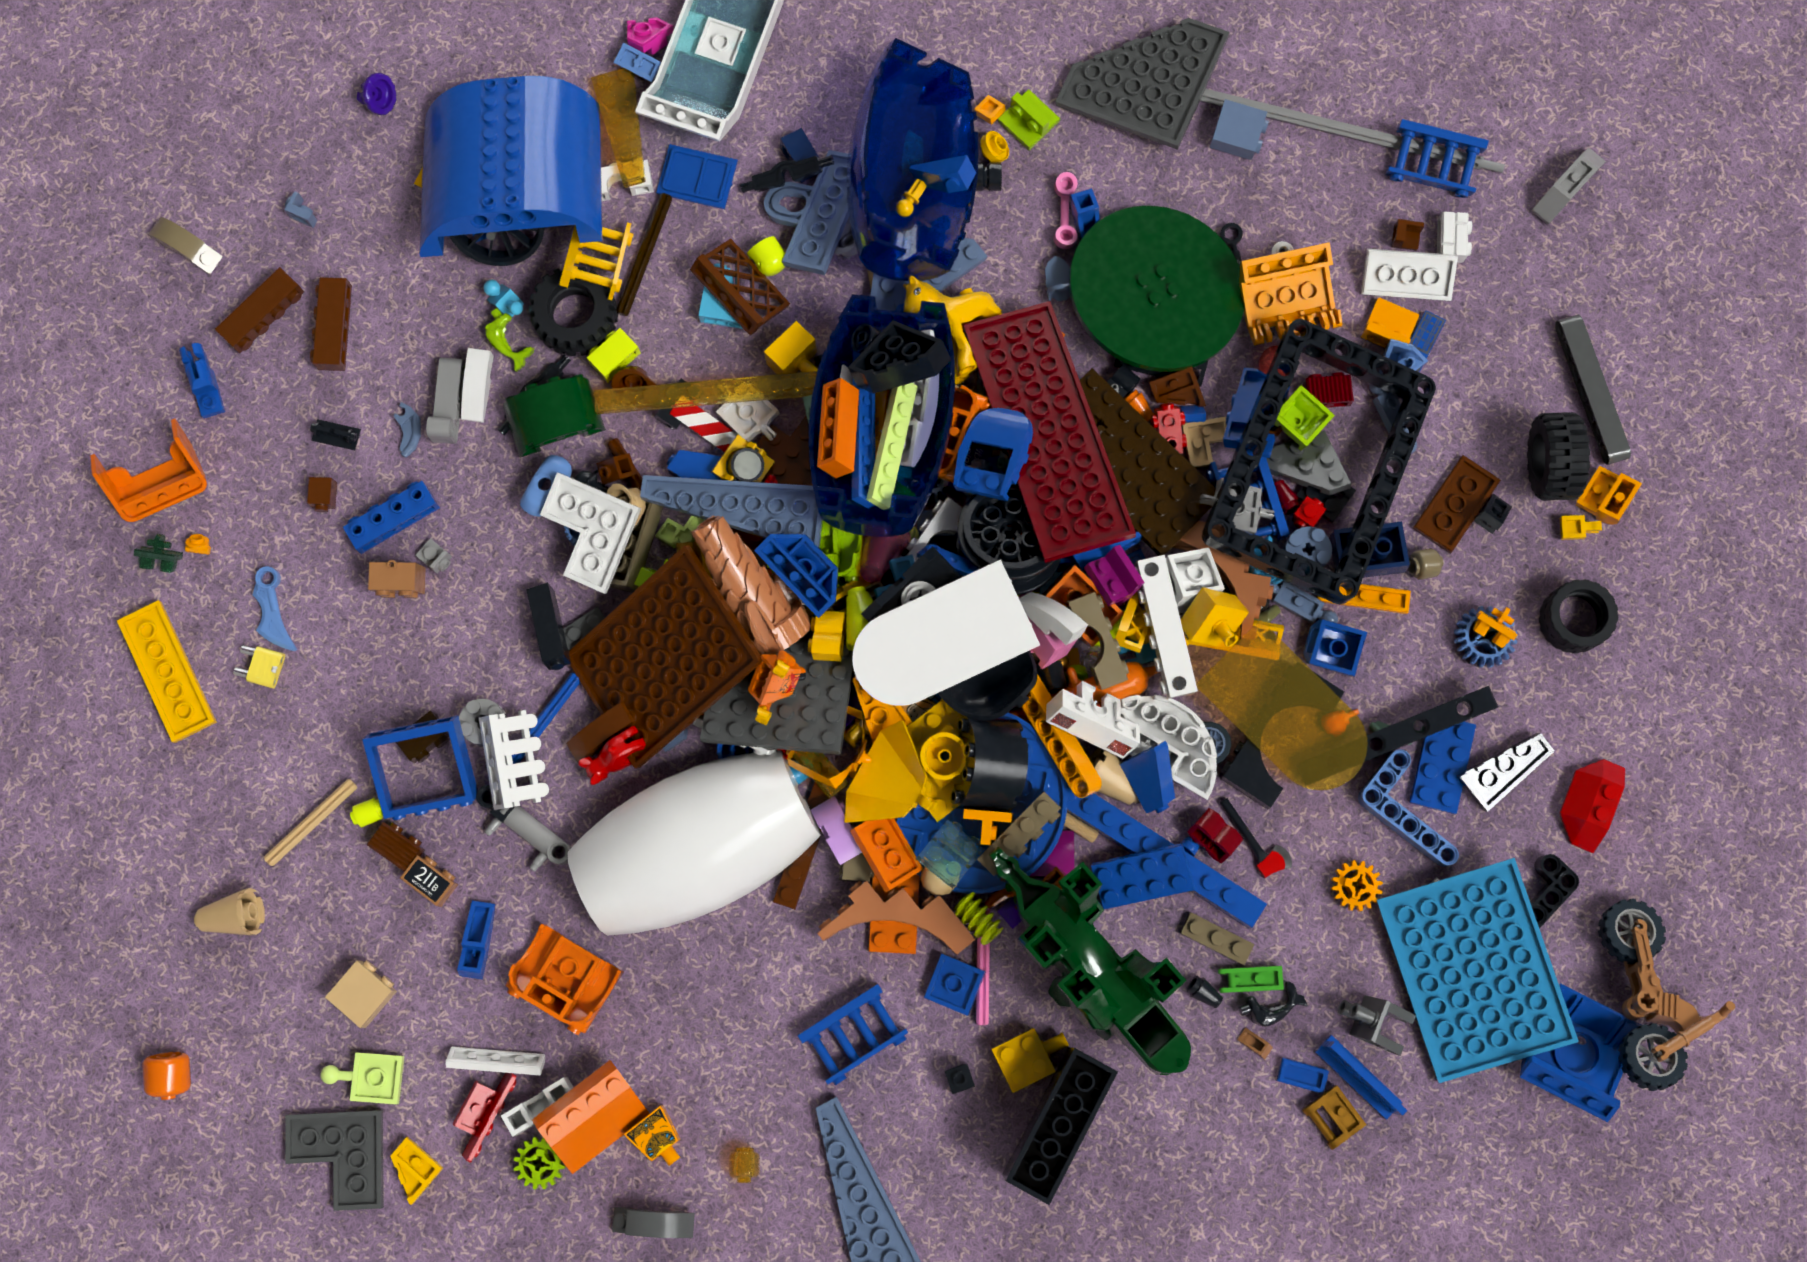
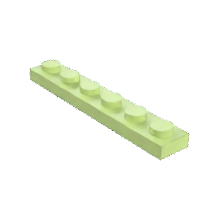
M914 383L892 388L866 498L867 501L883 510L890 508L918 388Z

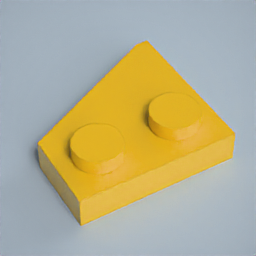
M406 1137L390 1156L394 1167L397 1168L400 1183L404 1186L408 1197L407 1201L410 1205L415 1203L443 1169L437 1161L409 1137Z

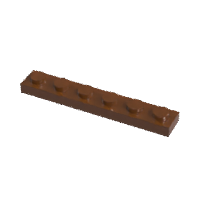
M821 770L818 771V774L828 779L836 776ZM815 780L807 803L810 811L834 797L837 788L835 789ZM821 835L801 856L784 869L773 903L796 910Z

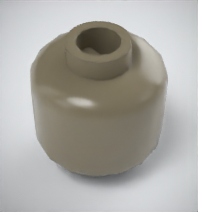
M1433 548L1414 551L1409 558L1410 566L1408 571L1418 580L1437 577L1444 564L1443 558Z

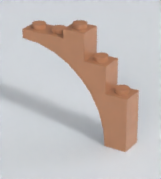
M1198 521L1173 548L1185 552L1208 548L1209 546L1202 540V531L1206 522ZM1212 529V534L1215 537H1220L1219 531ZM1209 547L1221 579L1226 584L1230 593L1236 595L1249 611L1240 625L1239 646L1249 647L1250 640H1255L1257 627L1253 626L1254 618L1259 619L1261 606L1266 605L1267 599L1272 600L1274 586L1270 585L1271 577L1248 573L1249 564Z
M859 881L849 889L852 892L849 898L854 904L851 906L848 903L837 911L839 916L833 921L829 918L819 926L821 931L817 933L823 941H826L839 931L856 924L871 921H896L911 924L928 931L943 941L956 955L975 941V938L940 895L936 898L933 895L922 903L924 908L920 910L903 888L900 891L897 888L891 891L886 896L888 900L884 903L867 881L864 883Z

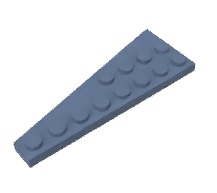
M643 475L640 493L641 500L701 519H707L713 515L723 516L730 528L767 538L770 534H806L820 548L826 488L824 486Z
M838 1097L816 1107L851 1262H921Z

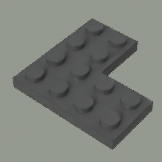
M383 1110L285 1115V1164L333 1162V1211L384 1208Z

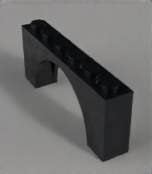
M1298 661L1293 667L1288 665L1282 674V677L1285 678L1281 685L1276 684L1270 693V696L1273 697L1269 704L1264 703L1257 713L1261 717L1257 723L1252 722L1245 732L1248 735L1245 742L1240 741L1233 751L1236 756L1232 762L1227 760L1220 771L1223 773L1221 780L1267 810L1272 807L1283 790V787L1278 785L1269 775L1261 757V736L1267 722L1277 712L1294 706H1308L1320 709L1326 713L1332 712L1344 694L1343 690Z

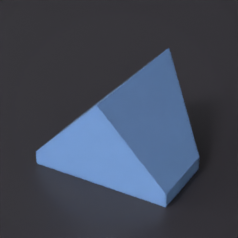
M1390 339L1383 356L1415 371L1428 362L1414 345ZM1379 369L1378 373L1383 375V372Z

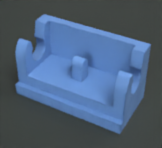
M625 43L622 44L614 60L615 64L652 83L661 65L660 61Z

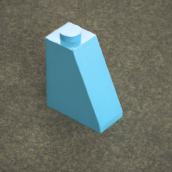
M714 264L715 267L720 268V264ZM724 275L730 283L734 284L732 276ZM704 286L699 310L700 322L743 329Z

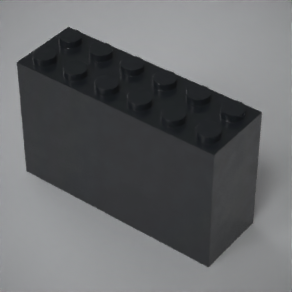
M1068 1047L1002 1173L1005 1181L1050 1205L1118 1071L1076 1048Z

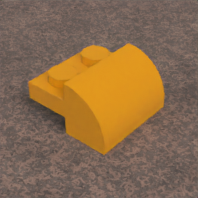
M1599 465L1584 489V493L1577 500L1576 506L1595 515L1598 521L1615 525L1623 516L1642 483L1623 473L1617 475Z

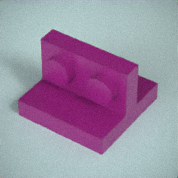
M1121 545L1113 547L1105 557L1092 561L1084 567L1108 606L1116 604L1118 607L1124 606L1145 583Z

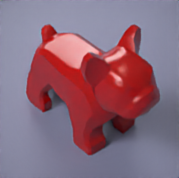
M635 726L610 739L600 750L597 758L586 757L579 760L578 765L585 768L591 785L598 784L608 778L610 772H617L628 766H633L627 757L636 751L643 750L646 746L643 738L628 744L624 743L626 739L639 732Z

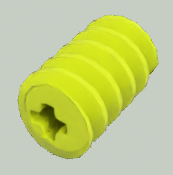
M972 892L961 899L955 906V915L958 918L962 917L961 922L969 924L968 930H975L974 936L976 938L982 937L980 942L982 945H986L1001 933L1003 927L998 928L1001 922L1000 919L992 921L993 912L988 915L985 914L988 909L987 905L982 908L979 907L981 899L972 900L976 894Z

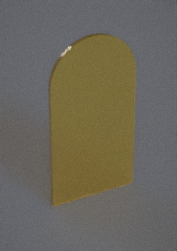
M1261 620L1244 634L1196 683L1197 688L1290 780L1302 787L1312 790L1337 788L1354 778L1364 763L1368 744L1366 731L1359 717Z

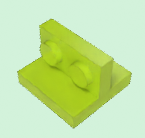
M1028 89L1023 95L1017 92L1011 97L1010 108L998 118V122L1023 146L1030 150L1060 122V118Z

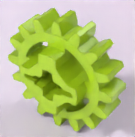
M533 1137V1144L527 1140L524 1142L525 1149H517L521 1155L514 1157V1161L519 1162V1165L514 1167V1171L520 1170L521 1174L517 1179L525 1178L524 1186L533 1183V1189L536 1190L539 1184H541V1187L546 1189L548 1187L547 1182L553 1186L556 1184L555 1177H563L559 1171L560 1169H565L566 1166L561 1163L560 1158L544 1138L539 1142L538 1137ZM534 1147H538V1149H536V1154H534L533 1156H527L528 1152L531 1149H533ZM548 1149L553 1153L555 1160H552L548 1155ZM540 1157H542V1162H545V1164L549 1165L540 1167V1169H538L539 1165L531 1161L540 1159ZM525 1166H528L532 1171V1176L529 1175ZM554 1170L549 1177L542 1179L545 1171Z

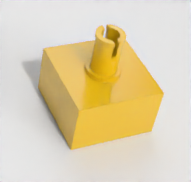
M797 321L764 351L766 364L785 383L798 370L811 382L815 381L821 374V371L809 361L817 353L816 340Z
M1202 587L1181 618L1183 631L1191 641L1225 648V646L1231 647L1238 641V636L1235 632L1249 611L1236 595Z

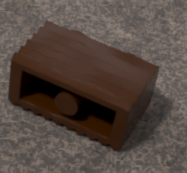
M383 822L367 843V846L405 872L416 856H421L425 851L420 846L422 842L413 835H410L409 838L401 833L404 829L396 823L391 822L389 825Z

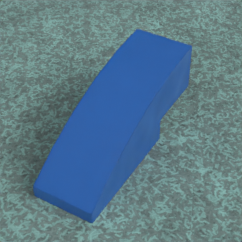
M472 901L461 943L462 952L457 968L458 974L461 977L483 980L493 929L495 904Z

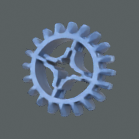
M1483 606L1478 607L1477 611L1472 608L1469 610V615L1463 614V621H1458L1456 624L1460 629L1454 630V634L1460 637L1456 638L1454 643H1461L1457 651L1461 652L1464 650L1465 654L1462 656V659L1465 660L1470 656L1471 665L1475 664L1478 660L1479 668L1484 667L1485 663L1488 668H1492L1494 663L1499 666L1502 664V659L1506 661L1510 658L1508 653L1515 651L1511 645L1517 644V640L1510 639L1498 651L1496 648L1498 645L1491 641L1498 631L1491 627L1486 634H1494L1489 639L1477 641L1482 635L1475 632L1474 639L1470 640L1469 629L1472 623L1475 625L1478 619L1476 615L1479 610L1496 620L1498 618L1491 614L1493 610L1491 606L1486 611ZM1503 622V623H1502V624H1504L1505 626H1507V627H1509V628H1511L1512 626H1514V622H1513L1512 625H1509V624L1506 623V622ZM1481 646L1485 649L1486 652H1489V654L1481 653L1477 651L1474 647Z

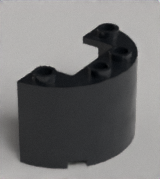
M961 715L957 723L959 737L968 738L964 748L966 763L962 771L964 785L954 784V789L951 792L952 808L996 812L1011 811L1017 805L1016 801H1014L1016 796L1022 795L1028 770L1027 739L1021 736L1023 731L1022 725L1013 718L1000 717L984 721Z

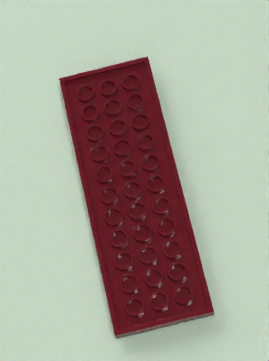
M1044 302L964 324L963 329L972 349L973 358L977 364V370L986 396L989 398L991 409L1004 408L1021 412L1030 420L1033 426L1032 442L1029 444L1027 452L1029 458L1020 470L1017 485L1044 563L1135 538L1134 526L1051 302ZM1005 449L1010 460L1013 450Z

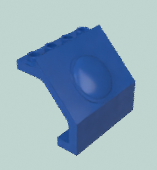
M1560 983L1559 986L1577 1037H1583L1586 1040V1044L1574 1043L1523 1058L1520 1078L1608 1122L1620 1108V1100L1614 1098L1615 1091L1623 1074L1621 1069L1623 1067L1622 1062L1619 1063L1618 1059L1620 1051H1618L1619 1045L1623 1043L1622 1039L1628 1032L1642 1024L1629 1020L1624 1015Z

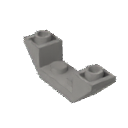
M1588 148L1557 180L1531 211L1549 225L1606 161Z

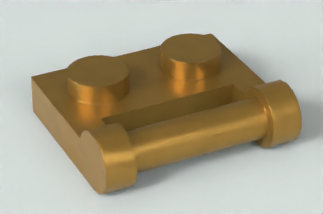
M1337 1085L1333 1086L1302 1110L1306 1117L1309 1116L1326 1138L1328 1141L1327 1145L1331 1150L1337 1148L1366 1126L1364 1120ZM1321 1106L1341 1131L1338 1136L1334 1135L1317 1112V1109Z

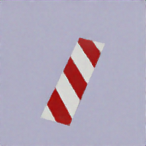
M683 395L670 412L672 416L723 452L727 450L737 435Z

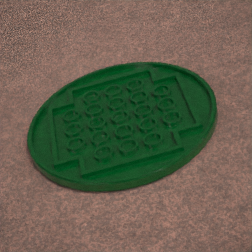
M1135 206L1111 213L1094 224L1084 235L1071 261L1069 291L1073 308L1081 325L1088 335L1106 352L1138 368L1159 372H1172L1203 364L1217 355L1229 343L1241 322L1244 312V303L1239 284L1240 267L1230 248L1209 226L1191 215L1175 209L1160 206Z

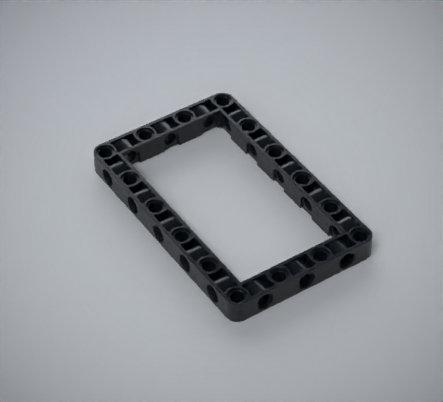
M1303 319L1294 320L1282 335L1203 528L1202 540L1211 548L1332 603L1341 605L1354 598L1361 585L1434 396L1436 385L1433 379ZM1294 330L1298 331L1301 337L1295 335ZM1335 349L1339 350L1342 353V356L1338 355L1335 352ZM1301 352L1402 398L1401 405L1335 573L1320 567L1321 564L1302 555L1285 551L1279 548L1277 544L1256 534L1250 535L1235 528L1236 525L1233 522L1236 512L1242 506L1251 484L1249 480L1253 470L1258 466L1268 442L1266 441L1268 433L1275 425L1284 401L1282 399L1285 391L1292 383L1300 363L1298 359ZM1376 368H1379L1383 372V375L1379 374ZM1277 369L1282 370L1285 376L1280 375ZM1418 387L1423 389L1424 394L1418 390ZM1261 408L1266 409L1269 412V416L1264 415ZM1402 426H1405L1408 429L1409 433H1406L1403 430ZM1245 448L1250 449L1253 452V456L1248 455L1245 452ZM1387 465L1392 467L1394 473L1388 471ZM1228 488L1235 490L1237 496H1232ZM1371 505L1378 509V513L1372 511ZM1212 529L1218 530L1220 537H1215L1212 534ZM1355 545L1362 549V554L1356 551ZM1254 548L1261 550L1262 557L1256 555ZM1297 567L1303 569L1304 576L1298 574ZM1339 586L1345 588L1346 595L1340 592Z

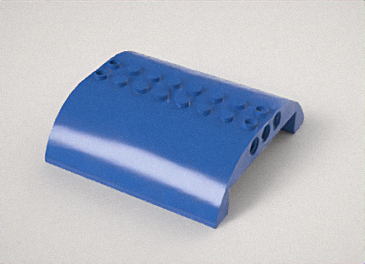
M517 76L476 80L459 84L442 93L431 104L424 122L420 257L443 256L444 236L576 225L580 243L603 241L600 105L585 90L572 83L553 77Z

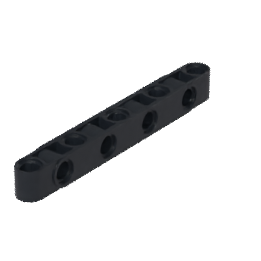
M1486 686L1296 764L1305 786L1487 713L1499 706L1490 686ZM1462 703L1468 707L1467 715H1460L1457 712L1458 704ZM1415 721H1420L1424 724L1425 729L1423 733L1414 731L1413 723ZM1371 739H1378L1381 742V749L1379 751H1374L1370 748L1369 742ZM1329 756H1333L1338 760V766L1334 769L1326 765V758Z

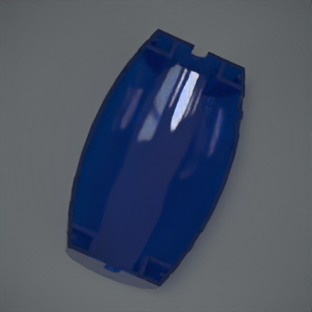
M895 38L885 46L874 66L853 125L846 179L848 212L857 253L867 270L878 276L897 281H909L910 275L916 277L919 281L938 278L951 270L960 251L958 249L959 244L966 235L964 230L966 223L970 222L978 178V132H974V121L977 120V114L974 111L972 112L971 101L974 99L968 71L940 58H937L929 65H920L918 62L927 56V52ZM964 155L968 156L976 171L968 190L946 193L926 188L918 199L919 204H913L914 210L910 216L902 217L897 213V203L902 199H906L903 194L908 192L915 181L909 169L911 165Z

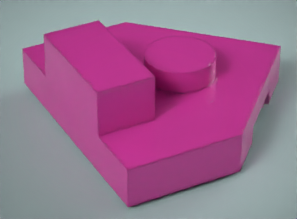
M657 17L648 18V22L636 23V20H628L627 42L629 46L643 53L647 52L654 55L668 45L667 36L673 33L674 28L672 24Z

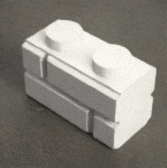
M1442 212L1437 223V254L1457 255V263L1464 262L1467 256H1470L1472 243L1468 242V235L1472 231V221H1468V213Z

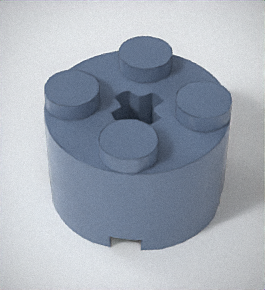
M1303 527L1290 535L1283 546V550L1292 554L1302 555L1321 564L1320 567L1324 568L1331 558L1332 545L1322 529ZM1304 548H1306L1307 551H1310V552H1311V554H1310L1309 556H1308L1307 552H1304V553H1303V549H1304ZM1297 567L1298 574L1304 576L1303 569Z

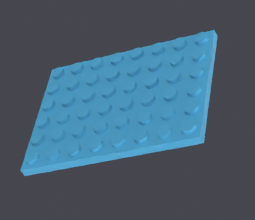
M1515 858L1377 900L1438 1083L1579 1042Z

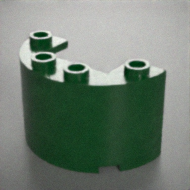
M583 374L566 379H560L557 376L548 379L546 384L539 386L537 383L525 387L524 392L505 398V403L503 404V409L520 458L540 452V447L582 433L584 437L606 430L588 378L583 377Z

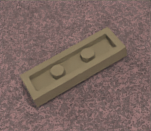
M1192 912L1189 913L1180 934L1243 966L1254 947L1253 943Z

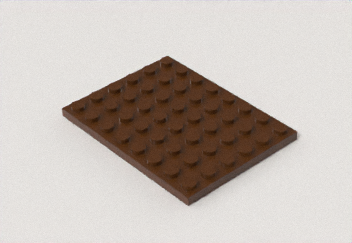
M690 545L683 546L569 651L570 666L576 676L579 677L581 684L600 714L602 715L617 704L624 702L635 722L628 728L635 726L639 732L626 739L624 743L628 744L641 738L646 743L643 750L636 751L628 756L634 769L641 768L762 662L759 651Z

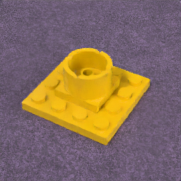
M943 699L907 726V730L927 775L925 784L927 789L924 794L938 802L934 811L928 810L937 822L956 809L952 808L951 792L954 789V784L964 785L962 779V771L966 763L964 748L968 742V738L959 737L957 723L961 714L952 709ZM945 751L949 753L947 761L941 758V754Z

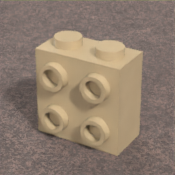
M357 960L325 996L328 1001L359 1028H366L397 992L393 988L394 983L384 975L380 977L375 972L377 968L367 960L365 962Z

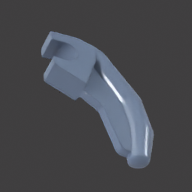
M401 402L399 406L405 409V414L400 416L395 413L394 417L403 431L400 445L401 455L407 458L416 450L421 438L420 417L410 406Z

